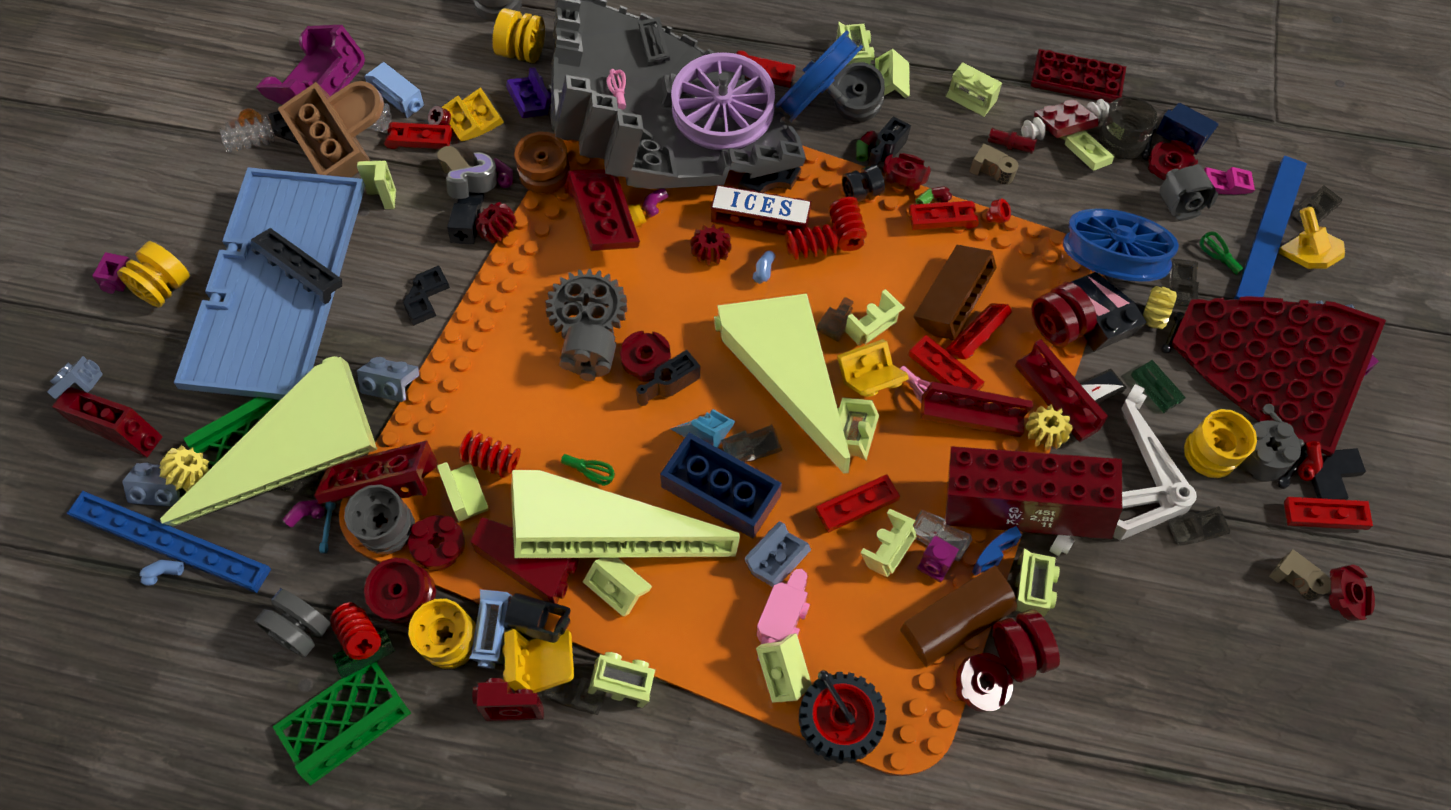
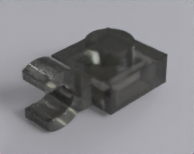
M844 297L837 310L829 307L818 323L817 331L839 342L845 333L847 318L853 310L851 306L854 301Z

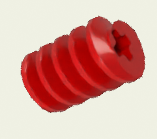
M844 197L834 201L829 207V214L832 223L835 224L837 229L839 248L843 251L860 249L865 243L864 239L867 237V232L864 229L865 224L862 221L863 217L860 214L858 200L854 197Z
M833 223L831 228L828 224H824L822 230L819 226H814L813 231L809 227H805L803 234L800 229H795L794 234L790 230H786L787 252L789 255L793 254L795 260H798L799 253L801 252L805 259L808 258L809 251H812L814 257H817L818 250L820 249L824 256L827 255L828 248L831 249L833 254H836L838 235L835 224Z
M469 431L460 446V460L465 463L469 462L470 465L475 467L479 466L482 470H489L492 474L498 473L499 477H508L518 464L521 449L516 448L511 453L512 447L510 444H507L502 450V441L497 440L494 446H492V437L488 436L482 442V433H478L473 438V431Z
M348 602L338 606L332 612L330 617L331 627L347 656L352 659L361 660L374 655L381 645V638L364 609L357 607L352 602Z

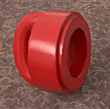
M1005 199L994 200L986 213L988 222L995 221L998 224L1009 221L1011 217V209Z

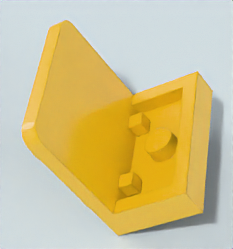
M884 339L837 355L844 384L865 397L878 394L879 390L884 388L898 387L902 385L903 381L909 379L908 373L892 364L888 343Z
M515 629L504 632L505 644L502 650L505 657V670L503 671V678L513 690L530 689L533 690V693H537L570 682L574 678L572 635L568 629L555 643L537 638L528 641Z

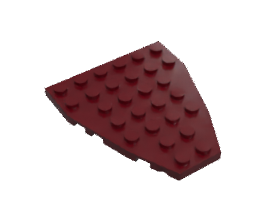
M1254 296L1240 297L1239 300H1224V298H1214L1212 300L1193 299L1189 303L1171 346L1211 386L1258 422L1274 421L1270 415H1265L1262 411L1266 404H1272L1276 415L1283 422L1290 424L1298 439L1304 441V447L1310 441H1318L1321 445V453L1331 457L1334 454L1386 320L1331 301L1317 304L1309 303V300L1287 302L1283 301V298Z

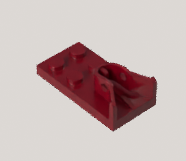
M605 169L569 171L565 185V194L568 193L575 200L590 250L638 248L640 240L618 177L605 174Z
M427 440L354 458L327 468L314 496L319 504L329 501L337 502L342 498L353 496L358 490L369 485H383L395 491L400 498H409L416 495H423L424 497L427 495L428 490L423 478L436 468L437 460ZM406 487L409 491L403 492L401 488Z

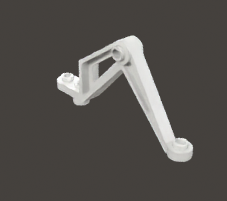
M1136 384L1125 400L1122 411L1157 487L1122 492L1123 508L1158 502L1161 507L1127 521L1119 519L1113 537L1120 541L1187 513L1197 497L1194 488L1186 481L1137 410V408L1140 409L1147 396L1143 394L1145 389ZM1058 535L1049 551L1057 556H1060L1062 552L1067 555L1075 540L1071 539V536Z

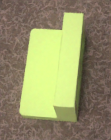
M894 49L876 58L875 67L884 78V96L894 90L904 98L910 96L909 62Z
M386 161L357 162V169L361 179L364 181L367 194H379L385 209H395L396 188Z
M447 462L437 465L459 522L489 510L472 465L468 464L452 471Z
M602 557L594 561L583 580L585 585L623 617L631 612L638 598L649 592L652 588L647 581L618 557Z
M796 633L790 634L781 642L765 643L756 648L772 703L797 701L806 693L810 685L812 686Z

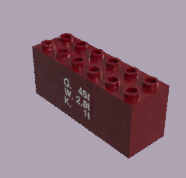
M951 446L947 482L946 526L1006 531L1017 526L1020 532L1102 539L1113 538L1123 509L1122 459Z

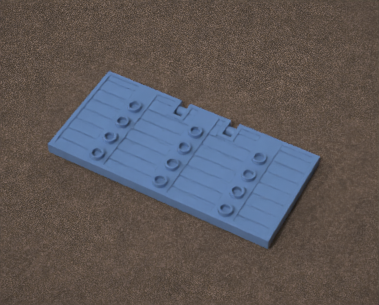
M247 168L222 241L227 249L219 250L205 290L210 299L209 301L202 300L174 381L178 389L281 400L313 369L335 291L331 293V300L324 304L320 301L318 294L313 291L307 292L300 281L295 278H288L285 271L278 265L272 266L264 255H256L252 252L251 239L272 228L337 276H340L365 189L363 179Z

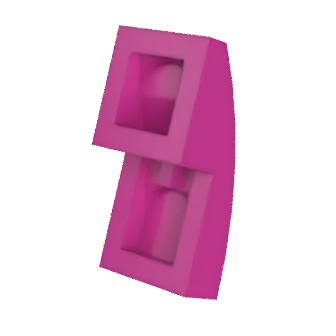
M1208 167L1204 168L1218 194L1237 195L1249 194L1255 191L1251 171L1231 167L1226 172Z

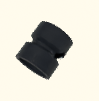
M877 165L862 168L860 173L855 170L842 176L845 196L854 197L858 202L864 201L866 196L873 198L885 192L884 178Z

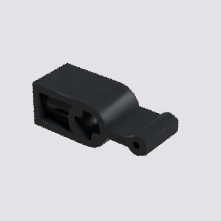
M893 116L879 132L875 148L871 150L868 166L878 165L880 161H885L886 157L893 154L892 158H894L906 144L911 125Z
M469 192V197L458 199L457 203H454L447 226L450 243H475L478 231L474 222L478 219L477 215L481 213L484 193Z
M688 350L683 351L659 366L654 373L655 379L637 387V402L640 406H645L649 400L657 395L663 397L675 395L700 379V365Z

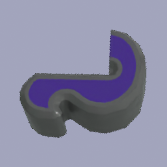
M473 153V167L453 170L447 173V194L454 199H466L469 197V192L480 194L494 189L497 184L495 161L487 154Z

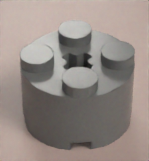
M1199 164L1180 170L1172 169L1166 174V180L1160 187V196L1170 213L1178 220H1189L1201 215L1200 211L1206 206L1208 209L1211 208L1218 197L1214 185Z
M584 323L574 324L567 329L559 366L562 369L580 375V378L585 381H594L595 377L608 374L611 370L616 349L614 334L598 325L592 324L591 328L583 327Z
M1268 420L1261 421L1253 425L1257 437L1255 450L1239 466L1244 472L1247 470L1254 475L1253 478L1257 480L1274 481L1284 475L1299 459L1301 446L1290 424Z

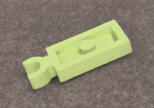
M1085 130L1060 137L1066 140L1065 145L1093 171L1110 165L1113 162L1114 156Z

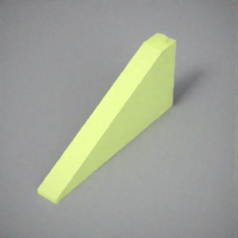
M807 294L718 305V316H714L715 330L720 331L725 345L843 474L849 473L850 454Z
M334 356L324 359L322 364L315 366L160 518L162 524L174 527L377 450L349 364L341 357Z
M512 470L511 500L515 558L736 556L740 539L738 532L541 470Z

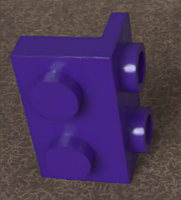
M535 67L530 68L528 77L507 80L506 88L522 118L548 115L549 106L551 105V93L546 90L543 78L538 74Z

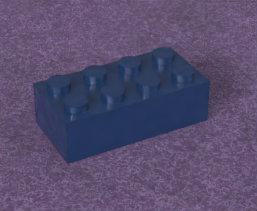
M690 432L660 473L661 487L752 539H754L781 496V482Z

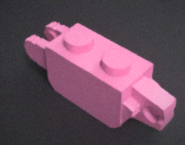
M803 569L793 570L787 584L781 582L774 585L757 625V637L761 644L781 642L790 634L796 633L798 636L800 629L796 628L799 618L804 620L810 604L806 603L808 593L804 591L808 576Z

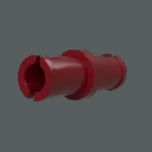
M991 128L990 137L988 138L989 143L1006 146L1011 151L1012 149H1017L1033 154L1037 139L1019 136L1014 131L1008 133Z

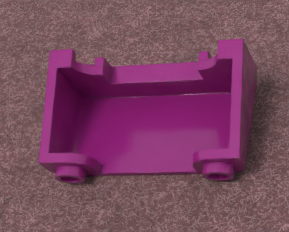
M343 25L307 26L299 38L300 47L306 56L283 83L276 77L269 76L262 79L256 88L266 99L281 105L315 82L331 97L347 86L361 70L365 62L364 54Z

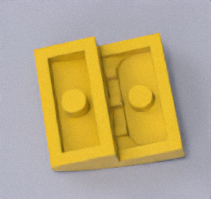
M481 87L463 100L457 96L442 106L443 109H447L450 112L451 121L449 124L460 141L478 137L504 123Z

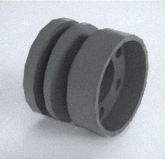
M369 485L362 488L349 499L345 508L344 520L348 530L369 551L377 554H391L402 549L408 543L415 520L411 510L391 488L383 485Z

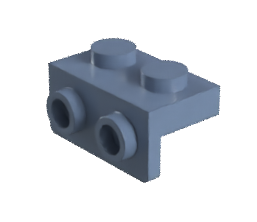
M82 356L73 365L68 362L50 380L53 385L47 392L56 399L74 382L84 391L89 392L103 373L94 361L87 360Z
M383 357L372 358L367 364L357 370L360 392L403 402L406 400L405 386L419 376L418 366L409 365L406 362L389 361Z
M136 463L122 481L127 502L134 504L173 506L181 499L180 489L182 487L176 490L173 484L166 485V479L159 477L160 465L150 463Z
M779 521L745 557V562L753 576L774 587V585L781 583L811 551V548L807 542L789 533L785 524Z

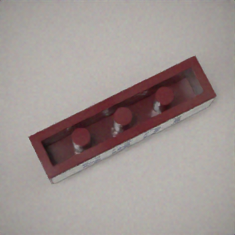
M717 185L711 206V222L785 235L786 230H790L794 234L795 229H800L803 234L804 228L808 227L812 201Z

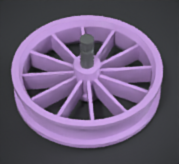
M712 53L701 56L684 66L673 82L671 91L673 119L680 132L699 146L713 150L745 147L758 140L767 131L772 122L775 101L774 84L769 74L761 65L745 56L734 53ZM724 71L735 73L729 85L728 75L726 73H722ZM718 72V86L716 87L705 74ZM742 75L751 79L735 88ZM698 78L707 89L691 84L690 82ZM758 86H760L764 92L746 94L751 90L757 88ZM682 92H686L697 97L680 99ZM767 103L765 111L750 106V104ZM700 108L688 116H685L681 110ZM712 113L704 128L694 124ZM739 113L758 120L749 125ZM731 116L742 129L728 132L727 117ZM718 117L724 119L725 132L710 131Z

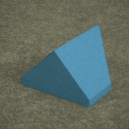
M712 409L710 414L707 412L703 417L699 416L697 419L670 429L683 437H686L690 432L718 448L733 427L735 421Z

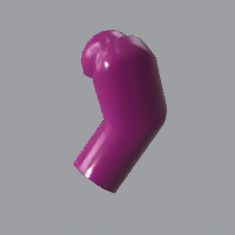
M494 158L496 172L498 173V184L502 188L510 187L513 183V170L498 158Z
M665 188L657 189L645 197L642 210L646 212L647 217L651 218L658 214L659 210L655 205L668 198Z
M317 500L300 501L283 517V521L288 526L294 527L303 516L311 515L313 518L320 519L326 511L322 503L319 504Z

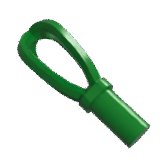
M1211 231L1201 237L1200 247L1208 255L1225 263L1235 275L1244 269L1232 257L1227 244L1218 233ZM1211 235H1212V236H1215V237L1217 238V240L1221 243V245H1222L1224 251H1223V250L1220 248V246H1219L1211 237H1209V236H1211ZM1204 241H1206L1207 244H1208L1210 247H1212L1219 255H1217V254L1211 252V251L1204 245Z
M564 454L561 458L562 464L577 469V471L583 473L588 479L599 485H609L615 477L613 467L606 462L578 459L568 454ZM587 468H592L608 473L609 476L597 474Z

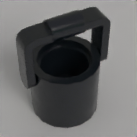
M515 593L507 608L504 627L508 630L515 629L517 632L533 638L555 643L565 633L570 624L571 610L563 605ZM549 613L561 616L554 628V632L544 629Z

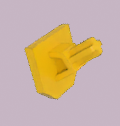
M1313 207L1300 210L1305 231L1279 248V254L1307 269H1327L1345 256L1344 241L1328 234L1326 227H1319Z

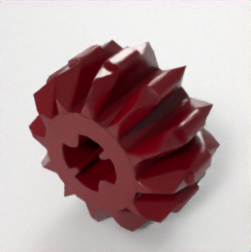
M497 202L495 205L490 204L486 209L483 208V212L477 215L478 219L474 222L478 234L485 241L495 243L498 240L501 242L505 236L508 237V234L515 230L514 226L517 221L513 214L514 212L506 204Z
M714 224L711 228L703 225L702 230H695L694 236L690 240L691 253L694 257H697L699 263L706 261L708 266L711 262L719 265L720 259L726 260L728 253L732 249L731 237L729 233H725L723 227L716 229Z

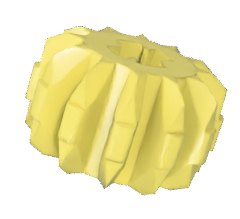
M1163 286L1152 288L1142 315L1148 327L1163 329L1167 326L1177 297L1175 291Z
M1052 404L1048 406L1047 410L1040 406L1036 412L1033 411L1029 415L1026 430L1029 431L1028 439H1036L1035 447L1043 444L1045 450L1050 449L1051 446L1057 450L1062 443L1064 444L1068 441L1072 425L1068 424L1070 416L1061 415L1063 412L1062 408L1054 411Z
M182 445L177 449L171 448L160 462L159 468L161 470L159 477L166 479V485L173 484L176 490L182 487L188 492L210 470L208 468L209 461L202 459L203 453L194 452L193 447L189 450H186Z

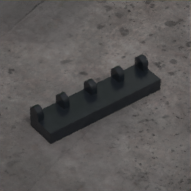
M272 228L251 239L252 252L256 255H264L270 265H278L285 271L288 278H295L300 281L307 292L313 291L318 294L320 301L324 304L331 300V293L342 287V278Z

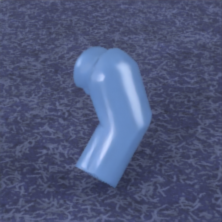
M766 251L757 261L753 279L758 284L766 282L770 278L771 264L775 260V254L772 251Z
M158 560L140 571L139 575L142 576L141 583L148 586L153 585L157 582V576L161 574L182 575L184 563Z

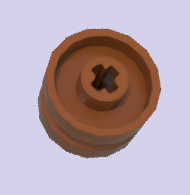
M535 132L528 134L518 142L515 147L514 157L521 184L527 190L547 194L557 191L566 184L570 166L567 148L561 138L555 137V134L550 132Z

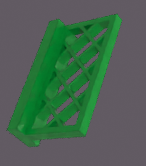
M256 397L183 439L190 449L193 447L196 453H202L209 448L219 449L215 462L209 461L208 466H214L223 457L224 451H229L232 448L226 446L228 438L234 434L244 437L251 430L252 425L260 421L280 400Z
M372 657L273 726V729L294 762L297 772L311 786L406 718L411 712L376 660ZM374 668L376 676L373 684L361 683L362 676ZM344 688L352 689L348 702L336 701L339 691ZM359 689L371 690L368 703L355 702ZM378 691H389L392 695V698L385 703L374 704ZM319 705L327 706L323 719L311 718L312 712ZM333 707L346 708L342 721L330 720ZM353 708L366 709L361 720L349 722ZM292 724H301L297 737H287L284 733V730ZM308 724L321 725L317 739L304 738ZM328 726L340 727L338 736L333 740H324ZM302 744L315 745L312 754L301 761L299 753Z

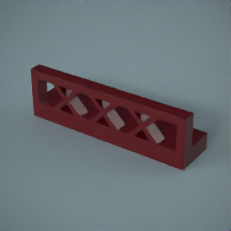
M1040 339L1035 342L1031 353L1019 359L1015 367L1048 406L1052 404L1054 411L1062 408L1063 412L1061 415L1070 416L1068 424L1072 425L1071 433L1080 443L1098 432L1108 415L1043 340Z
M931 382L922 394L921 419L1021 437L1024 434V417L1033 408V401Z

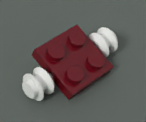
M1103 99L1097 100L1096 104L1089 102L1087 108L1076 100H1067L1062 104L1046 106L1043 109L1034 111L1033 123L1030 120L1024 121L1021 128L1022 136L1031 139L1037 137V139L1042 140L1046 131L1059 138L1098 126L1099 119L1102 122L1107 121L1110 115V107Z

